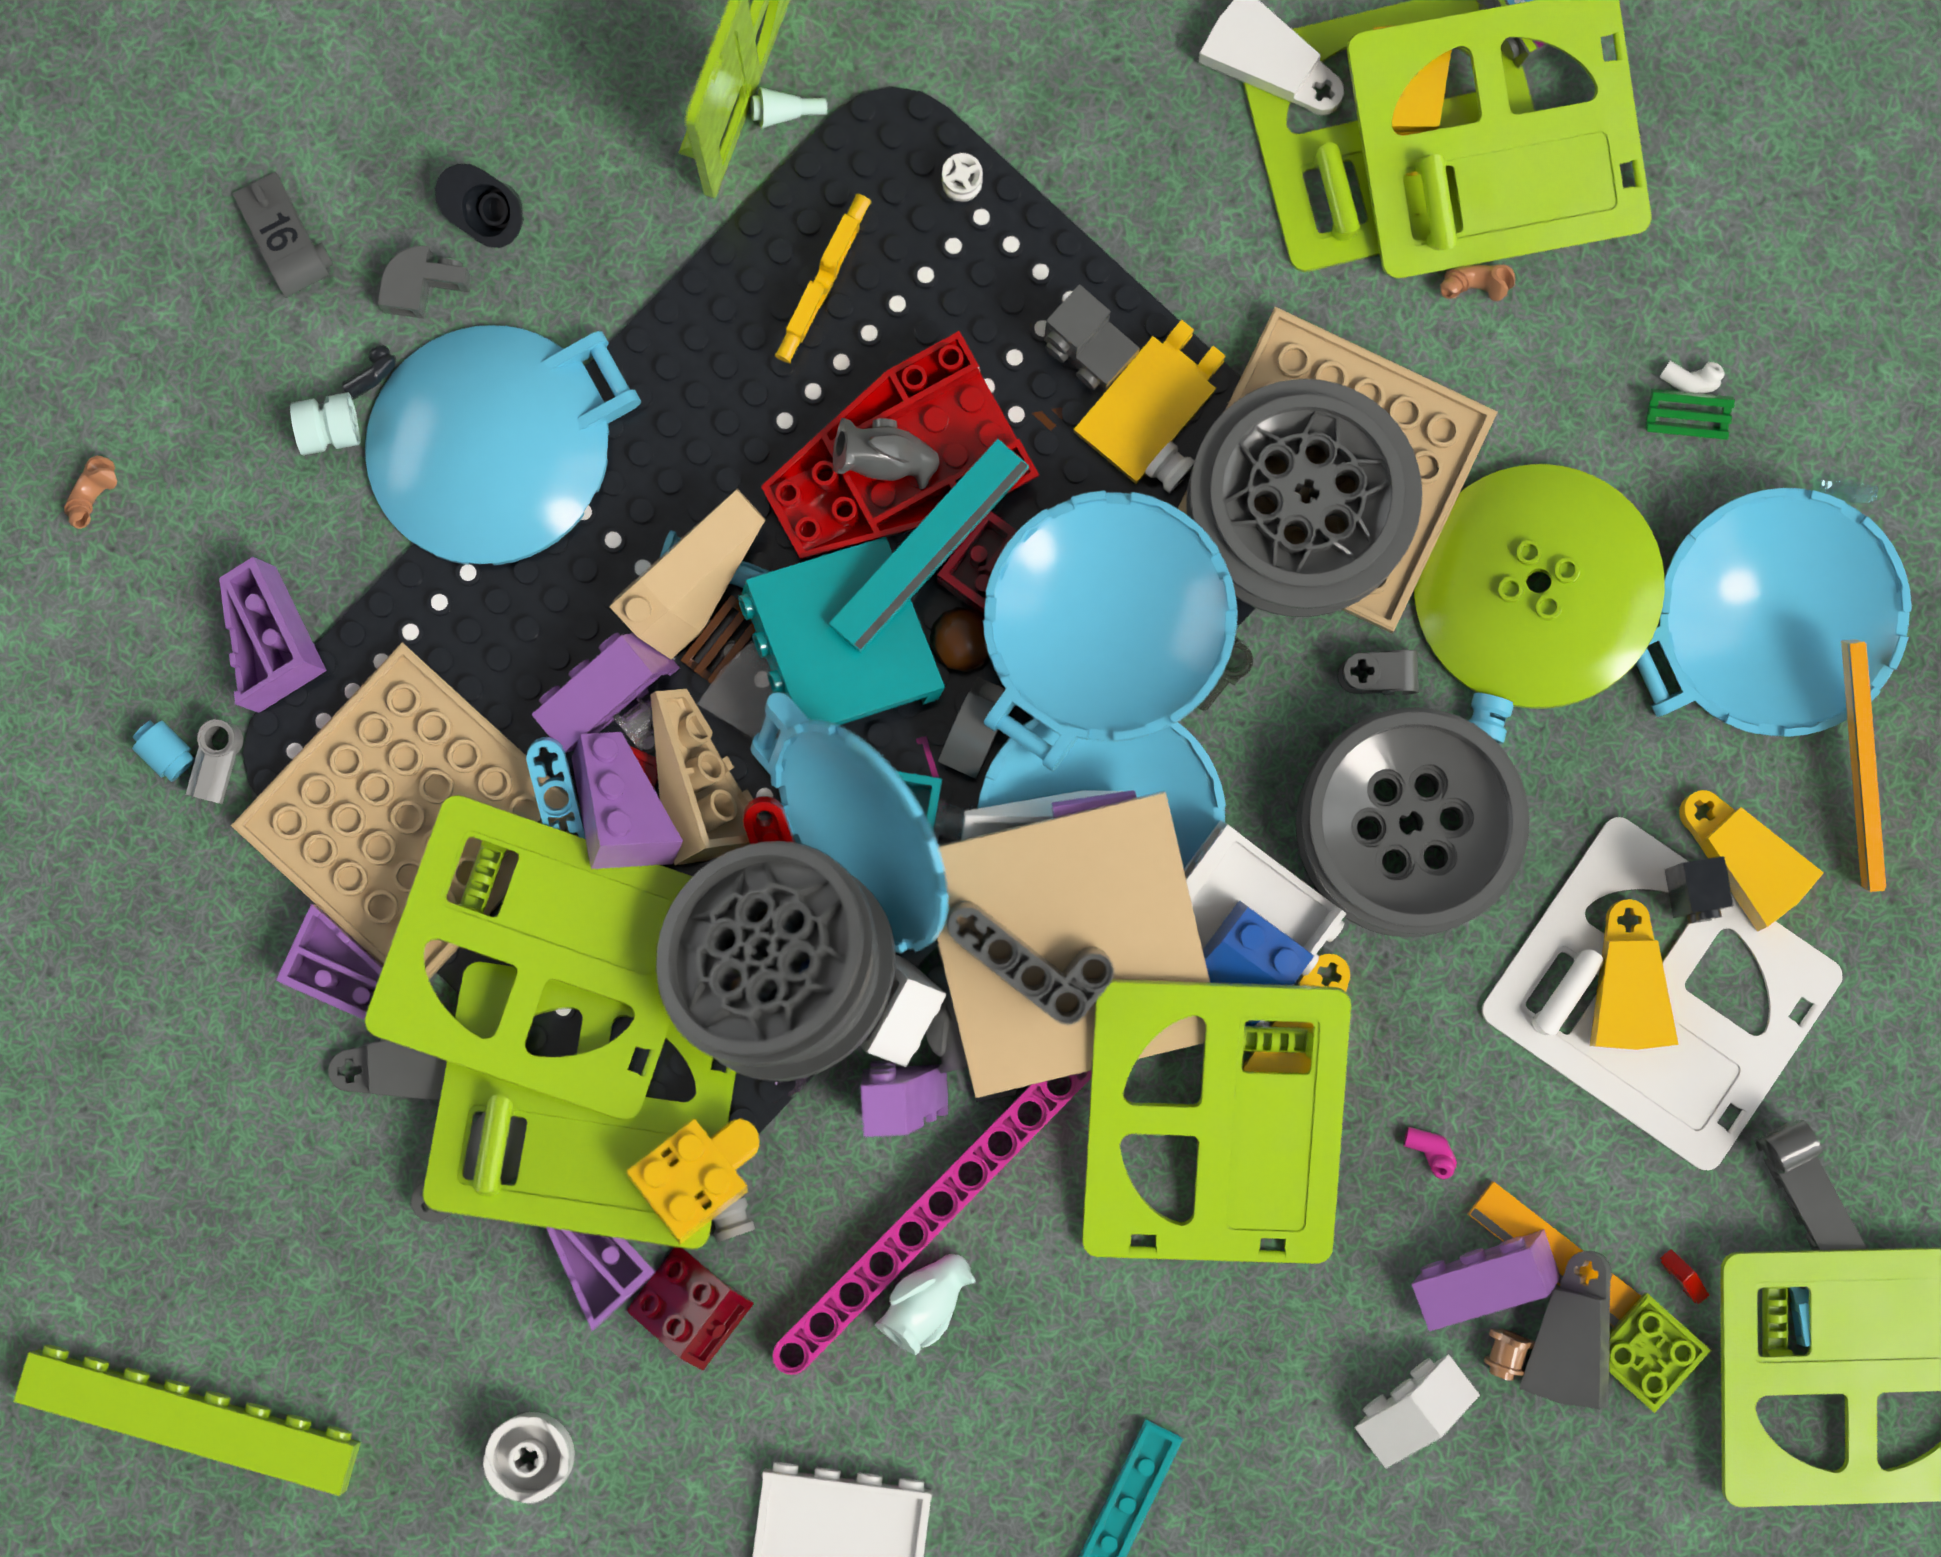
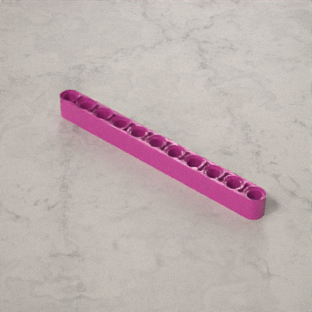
M1092 1070L1069 1075L1070 1089L1063 1096H1056L1050 1093L1047 1081L1030 1085L779 1340L773 1351V1361L778 1370L789 1375L799 1374L805 1370L1091 1079ZM1027 1101L1035 1102L1041 1109L1040 1120L1032 1126L1022 1124L1017 1115L1020 1105ZM997 1131L1006 1132L1012 1140L1010 1151L1002 1156L994 1155L988 1148L989 1137ZM968 1161L978 1163L983 1171L980 1182L972 1186L962 1183L958 1176L959 1168ZM939 1191L948 1193L953 1199V1208L948 1214L942 1216L936 1215L929 1208L930 1197ZM906 1222H917L923 1228V1239L916 1245H907L900 1238V1228ZM877 1252H886L893 1258L894 1268L887 1275H877L870 1268V1258ZM855 1282L861 1285L864 1290L862 1302L853 1306L843 1302L840 1291L844 1284ZM816 1313H827L834 1320V1329L828 1335H818L812 1330L811 1318ZM787 1343H797L804 1350V1360L799 1365L792 1366L783 1361L781 1349Z

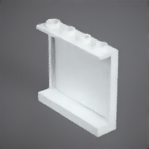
M1221 820L1184 868L1202 950L1239 900L1314 955V958L1302 972L1304 976L1309 974L1319 960L1317 952L1326 940L1332 942L1344 926L1342 919L1347 914L1346 912L1335 906ZM1259 1021L1256 1026L1269 1027V1022Z
M774 1462L773 1469H764L753 1557L924 1556L932 1490L924 1489V1481L900 1478L899 1485L882 1483V1476L869 1473H857V1480L840 1478V1470L820 1467L815 1468V1474L799 1473V1465L784 1462Z

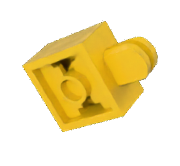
M694 1119L626 1172L630 1181L679 1244H682L748 1192L747 1185L735 1170L757 1153L759 1149V1134L750 1122L736 1119L726 1124L709 1138ZM712 1202V1206H710L706 1210L703 1209L706 1205Z

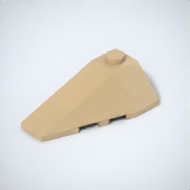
M687 689L655 691L650 694L660 801L683 840L674 860V865L708 861L732 850L750 845L744 828L743 818L744 810L753 798L747 789L742 792L730 773L734 766L728 756L721 758L710 739L712 737V730Z

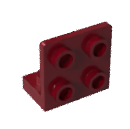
M674 1247L628 1307L627 1312L678 1358L703 1371L754 1303L744 1294L720 1280L684 1248Z

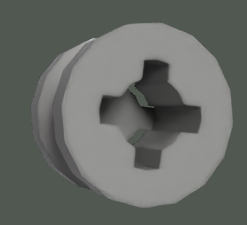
M745 1197L738 1199L712 1219L716 1227L713 1234L716 1242L756 1229L754 1222L747 1217L745 1210L748 1204Z

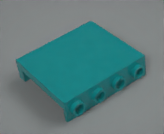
M886 537L746 579L742 595L739 596V605L746 620L751 619L755 627L756 633L753 634V641L760 658L766 656L771 669L767 673L773 693L786 694L809 720H821L842 725L919 699L922 700L923 704L938 700L945 688L911 599L861 653L829 626L832 619L893 554Z

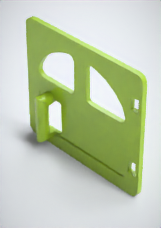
M749 0L728 1L688 107L685 120L687 130L678 154L695 159L704 195L716 198L751 106V96L755 95L790 0H753L750 8ZM766 11L761 35L756 47V35Z
M1411 0L1292 30L1320 54V61L1324 62L1336 53L1347 49L1348 41L1357 33L1373 30L1374 27L1403 25L1479 11V4L1477 0ZM1456 47V49L1470 56L1469 52L1465 48ZM1501 50L1510 111L1516 115L1535 112L1523 66L1518 69L1513 60L1508 59ZM1243 82L1292 266L1301 272H1311L1380 255L1358 120L1307 133L1295 134L1287 127V112L1290 101ZM1476 92L1444 99L1438 129L1476 122L1479 119ZM1346 161L1351 162L1355 170L1367 216V222L1359 225L1343 164ZM1445 166L1455 231L1458 233L1462 229L1454 173L1451 166ZM1317 168L1320 170L1333 219L1332 231L1327 233H1319L1316 228L1303 179L1304 172ZM1421 174L1415 176L1404 175L1403 182L1412 237L1414 240L1427 239L1431 232Z
M1534 0L1364 31L1355 34L1348 41L1347 56L1381 266L1388 276L1404 278L1638 234L1649 227L1652 216L1619 0ZM1613 34L1616 60L1604 62L1601 37ZM1508 37L1529 39L1547 44L1567 54L1591 78L1595 87L1593 98L1583 103L1519 115L1513 114L1509 107L1501 56L1502 42ZM1456 47L1465 48L1471 57L1479 119L1470 124L1402 136L1397 134L1392 128L1393 113L1402 92L1421 69L1441 54ZM1632 161L1635 187L1623 188L1620 164ZM1445 166H1451L1454 173L1462 229L1458 233L1455 231ZM1417 172L1422 176L1431 232L1427 239L1414 240L1412 237L1403 177L1407 173Z
M451 796L443 802L366 1013V1028L372 1035L620 1120L632 1119L641 1110L671 1023L660 995L657 980V947L660 932L672 903L693 876L661 865L591 869L586 839L464 796ZM476 838L482 840L458 906L447 900V893L467 839ZM508 849L516 852L519 859L501 910L497 917H490L483 913L505 851ZM432 940H441L511 964L516 968L517 976L494 1036L487 1039L478 1037L461 1025L442 1005L429 982L425 969L424 948L427 943ZM551 979L627 1004L633 1010L634 1019L629 1027L616 1039L595 1050L566 1057H539L529 1054L525 1048V1040L544 986ZM635 1047L650 1050L641 1076L628 1070Z
M475 962L469 965L463 973L455 1019L480 1038L487 1039L494 1036L517 976L516 968L486 962ZM554 979L546 982L534 1015L562 1009L578 1010L582 1014L583 1021L577 1055L610 1043L612 1026L618 1018L629 1017L634 1019L633 1010L627 1004ZM671 1021L665 1039L682 1055L692 1072L696 1085L694 1098L689 1102H676L645 1097L640 1112L634 1118L620 1120L447 1061L423 1189L424 1201L429 1208L438 1212L685 1249L701 1248L709 1239L712 1220L682 1244H679L630 1181L626 1171L694 1119L709 1138L728 1124L736 1072L726 1067L725 1073L711 1070L713 1057L690 1043ZM476 1112H486L474 1180H467L463 1177L473 1116ZM511 1117H520L527 1120V1128L517 1182L513 1186L501 1185L500 1176ZM712 1202L706 1205L703 1209L706 1210L710 1206H712Z
M1112 979L1110 985L1097 999L1095 1004L1082 1242L1088 1254L1094 1257L1308 1264L1322 1263L1331 1256L1334 1243L1351 1001L1344 990L1338 987ZM1187 1017H1201L1205 1021L1201 1098L1196 1104L1138 1103L1126 1100L1123 1092L1134 1064L1148 1044L1173 1023ZM1249 1020L1310 1022L1313 1024V1028L1245 1026V1024ZM1244 1051L1305 1053L1311 1059V1067L1307 1073L1242 1070V1058ZM1129 1134L1194 1136L1198 1139L1194 1209L1189 1220L1178 1222L1163 1216L1152 1208L1140 1195L1132 1183L1122 1159L1120 1143L1125 1136ZM1131 1234L1155 1235L1156 1247L1130 1246ZM1261 1238L1284 1239L1285 1251L1259 1250Z
M1941 1247L1733 1252L1723 1259L1720 1269L1722 1493L1724 1498L1736 1507L1941 1501V1441L1923 1455L1896 1467L1882 1469L1877 1461L1878 1396L1886 1392L1941 1391ZM1788 1287H1808L1810 1346L1808 1354L1794 1355L1792 1350L1788 1349ZM1762 1288V1356H1759L1757 1293ZM1843 1394L1845 1398V1461L1842 1467L1834 1471L1822 1469L1802 1462L1784 1451L1770 1438L1761 1425L1756 1412L1758 1400L1764 1396Z

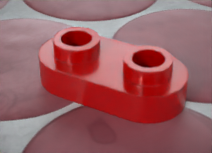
M761 796L747 804L744 810L743 823L750 845L773 841L795 843L785 810L778 800L768 796ZM761 811H768L772 814V817L769 820L763 821L757 817V814Z

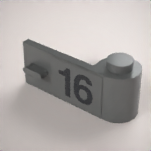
M277 172L232 193L276 283L286 298L330 276L327 267L333 265L329 254L322 242L317 245L313 244Z

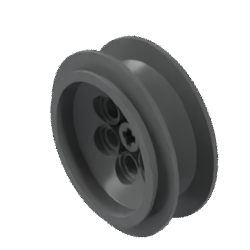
M1294 379L1276 382L1248 393L1231 405L1215 421L1199 448L1190 473L1187 487L1186 511L1187 516L1193 519L1218 547L1232 577L1235 595L1238 599L1272 614L1289 617H1314L1330 614L1359 602L1378 588L1391 574L1407 552L1418 527L1422 507V482L1412 446L1398 423L1380 405L1364 394L1338 383L1316 379ZM1312 446L1321 448L1326 454V462L1322 464L1311 463L1305 455V450ZM1269 457H1279L1286 465V472L1279 475L1272 474L1266 469L1264 461ZM1339 476L1350 477L1356 484V491L1351 494L1340 492L1335 485V479ZM1302 487L1309 488V495L1313 497L1309 500L1308 504L1300 502L1301 495L1296 493L1300 492ZM1261 496L1270 498L1275 504V512L1270 515L1260 514L1254 507V500ZM1332 515L1340 517L1345 523V532L1341 534L1329 532L1325 527V518ZM1289 526L1301 528L1305 535V541L1298 545L1289 543L1284 537V529Z

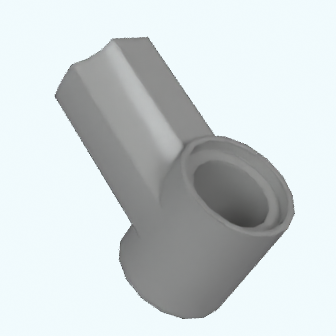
M213 719L204 723L198 731L197 742L199 747L186 795L223 804L236 754L240 752L243 746V735L237 725ZM225 728L229 735V742L226 747L217 750L212 742L213 735L218 729Z

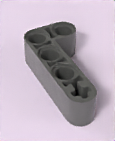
M962 901L951 907L947 914L948 930L955 942L1061 1024L1070 1025L1082 1019L1113 979L1114 968L1109 956L1097 947L1082 949L1062 972L977 904ZM971 914L974 915L973 920L976 928L984 933L979 946L975 945L979 939L974 931L967 927L962 932L959 931L957 918L960 915L963 918H968ZM990 926L992 929L986 932L987 927ZM995 940H1006L1012 945L1011 952L1006 958L995 959L988 954V948ZM1099 959L1105 964L1103 973L1094 979L1085 977L1082 974L1083 965L1088 960ZM1030 966H1038L1045 971L1043 980L1034 986L1027 985L1021 980L1022 973ZM1070 992L1078 997L1076 1007L1067 1012L1058 1010L1055 1007L1057 997L1062 993Z
M1791 1120L1755 1140L1758 1151L1763 1150L1767 1157L1764 1159V1162L1778 1188H1784L1787 1194L1784 1199L1799 1226L1803 1224L1808 1233L1804 1235L1812 1250L1867 1249L1817 1157L1822 1154L1819 1140L1804 1120Z

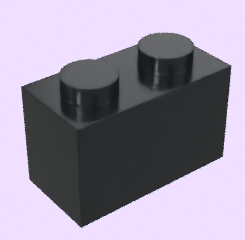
M1725 856L1683 862L1665 869L1673 919L1686 917L1687 924L1711 921L1712 919L1722 917L1721 910L1733 906Z

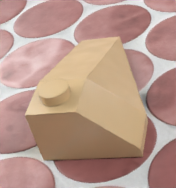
M736 489L614 599L610 608L639 639L669 659H673L702 633L762 527L765 518Z

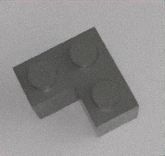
M1079 284L1046 320L1044 340L1048 344L1045 348L1059 362L1064 363L1067 360L1077 368V377L1092 390L1098 387L1105 393L1136 357L1140 348L1109 322L1111 311Z

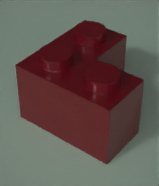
M990 511L958 546L937 574V583L984 616L985 594L992 570L1000 554L1017 530Z

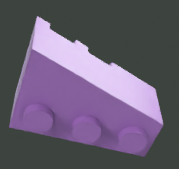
M888 1060L871 1062V1068L863 1069L861 1081L864 1137L907 1135L924 1126V1117H926V1122H933L937 1120L936 1115H947V1072L940 1073L939 1065L896 1067V1063Z

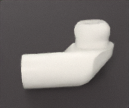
M1670 361L1659 378L1681 392L1704 394L1713 392L1721 386L1724 370L1719 364L1708 362L1702 370L1688 372Z

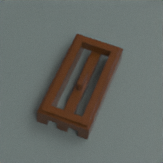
M732 595L728 597L680 659L711 685L717 682L756 631L752 620L749 619L751 623L714 671L710 673L706 670V667L745 619L738 599ZM732 607L738 611L737 615L699 664L695 662L692 658Z

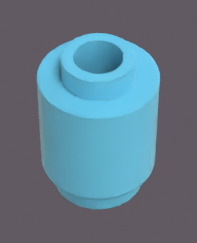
M151 720L148 721L133 736L136 743L132 750L160 777L166 776L171 782L182 775L195 761V758L189 753L191 748L163 720L156 724Z

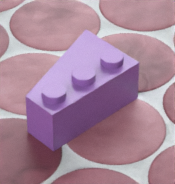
M252 557L219 578L225 627L230 630L233 652L229 654L230 666L235 668L237 691L234 692L235 705L260 713L326 671L275 566Z
M615 633L599 646V650L602 653L592 662L586 659L570 671L569 676L572 679L562 688L557 685L546 692L539 699L542 706L532 716L549 737L556 739L562 744L565 753L573 751L576 748L580 734L599 733L618 718L617 714L636 697L640 700L649 693L646 688L661 675L668 674L671 676L680 669L673 659H669L639 639L634 633L621 636L619 633Z
M622 732L580 734L572 756V763L591 869L673 864L683 840Z
M311 904L276 981L365 1020L383 966L321 908Z
M546 1227L592 1332L655 1274V1271L625 1239Z
M1542 1229L1524 1237L1520 1236L1506 1240L1486 1250L1480 1248L1461 1255L1459 1260L1445 1264L1444 1260L1427 1264L1420 1269L1422 1273L1413 1281L1412 1287L1428 1330L1433 1331L1548 1297L1561 1276L1546 1233Z

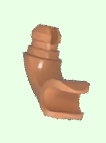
M1507 265L1461 266L1446 272L1445 279L1440 285V291L1446 299H1455L1461 292L1475 288L1488 292L1489 298L1492 301H1500L1508 294V290L1515 286V274L1513 269Z
M94 456L86 463L64 506V512L69 517V523L73 527L82 529L88 526L91 521L90 514L93 511V504L96 498L105 489L111 490L115 488L117 479L113 461L103 456Z

